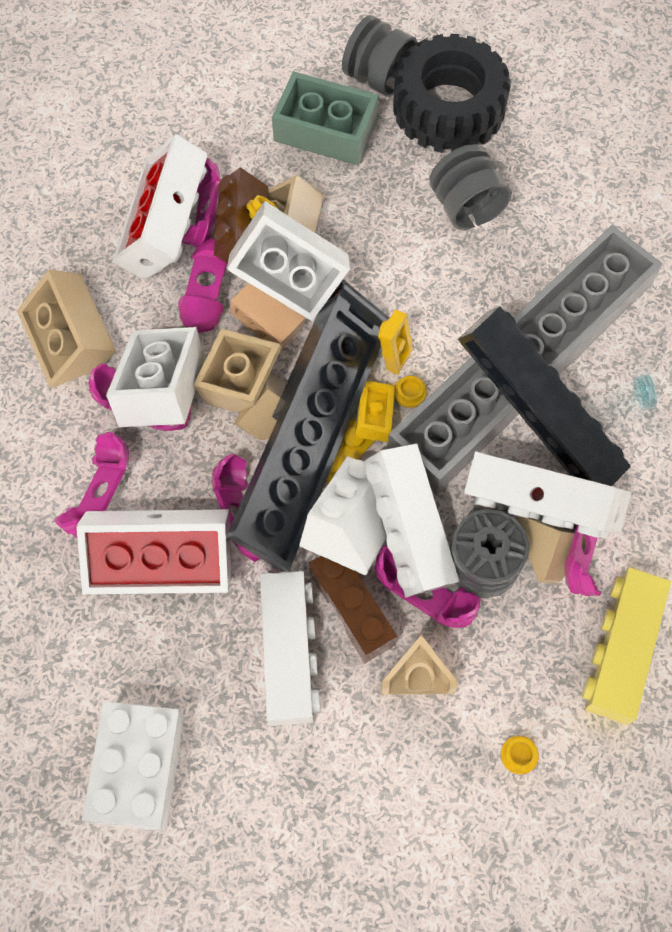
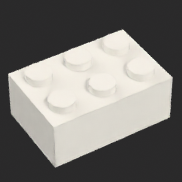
M264 201L230 252L227 270L313 321L346 276L350 266L349 255Z
M196 327L132 331L106 395L118 427L185 424L196 391L193 385L206 359Z
M103 701L82 821L96 825L159 832L167 831L184 715L179 709Z

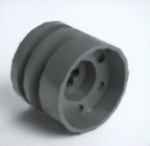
M368 15L359 22L349 37L342 58V71L345 75L355 78L360 83L368 81L371 89L386 97H391L394 94V89L387 86L386 81L390 77L395 79L400 59L405 57V53L411 47L417 48L418 41L414 36L400 29L392 31L389 23L383 22L373 15Z
M465 145L453 150L436 164L429 176L430 187L435 192L437 199L444 205V210L452 224L459 230L466 231L475 227L468 215L473 214L476 225H482L496 218L511 200V189L500 172L496 170V165L486 149L481 145Z
M486 509L473 512L460 522L454 532L449 548L459 578V582L455 584L459 588H464L466 592H473L475 595L480 596V598L486 599L500 596L512 588L528 559L529 541L526 532L515 518L503 511ZM484 545H490L491 551H495V553L489 554L488 548H485Z

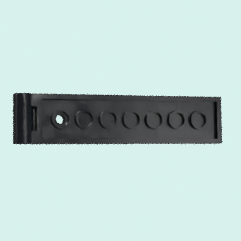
M344 279L327 300L329 302L324 304L316 316L272 415L277 422L226 535L227 538L281 572L290 571L300 547L308 513L321 495L380 350L379 329L382 323L390 318Z

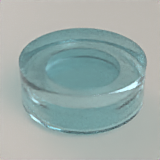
M648 374L635 377L633 380V390L640 408L644 410L656 407L657 394L651 377Z

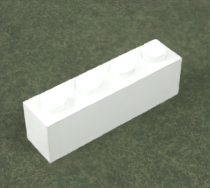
M412 444L381 450L365 460L366 476L373 487L377 501L376 509L384 524L387 534V546L393 554L397 568V580L403 588L405 598L459 582L418 445Z
M304 571L260 574L268 725L313 723V713H320L319 690H311L310 676L318 675L316 653H309L308 640L315 639L314 617L307 618L306 604H313L312 582L305 583Z

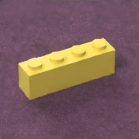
M631 567L621 577H615L610 590V596L615 598L612 610H606L601 623V630L606 631L603 644L597 643L592 655L591 663L597 665L594 678H587L582 692V698L587 700L586 711L626 725L631 724L637 719L671 585L670 580Z

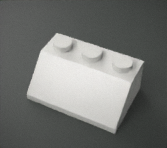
M347 456L308 513L299 546L367 575L386 541L387 534L382 518L378 515L376 509L377 501L372 484L366 476V464L364 461Z

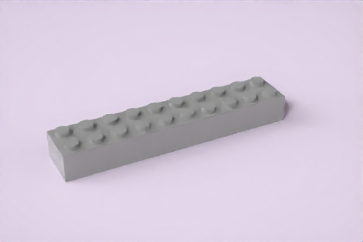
M611 225L514 316L516 326L525 337L531 339L536 344L538 353L560 375L653 284L663 263L615 226ZM470 357L389 433L387 449L417 444L431 490L437 495L473 460L475 452L480 453L519 413L475 360Z

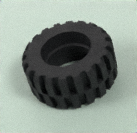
M451 33L448 37H443V34L434 35L432 40L426 38L418 42L417 48L411 47L405 53V57L400 59L397 65V72L395 73L393 113L396 116L399 128H405L404 134L410 140L418 139L417 144L425 149L428 145L434 147V152L442 153L443 149H451L452 152L465 145H478V142L482 145L491 139L492 134L495 135L504 120L511 87L507 65L504 62L502 63L503 59L496 51H491L490 45L485 42L480 44L476 42V38L468 35L467 38L459 37V34ZM453 85L467 90L474 97L464 101L451 102L433 96L428 90L437 86Z

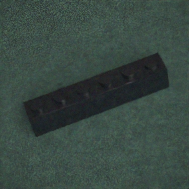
M501 306L486 312L457 339L570 476L613 486L631 467L624 458L622 449L609 440L603 432V427L599 421L587 413L581 405L580 398L565 386L560 380L558 371L553 366L547 364L538 353L536 344L524 336L516 326L514 317L509 312L503 310Z

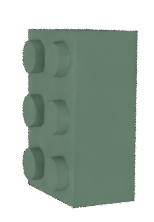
M293 71L272 116L273 139L278 143L359 166L378 120L379 95Z

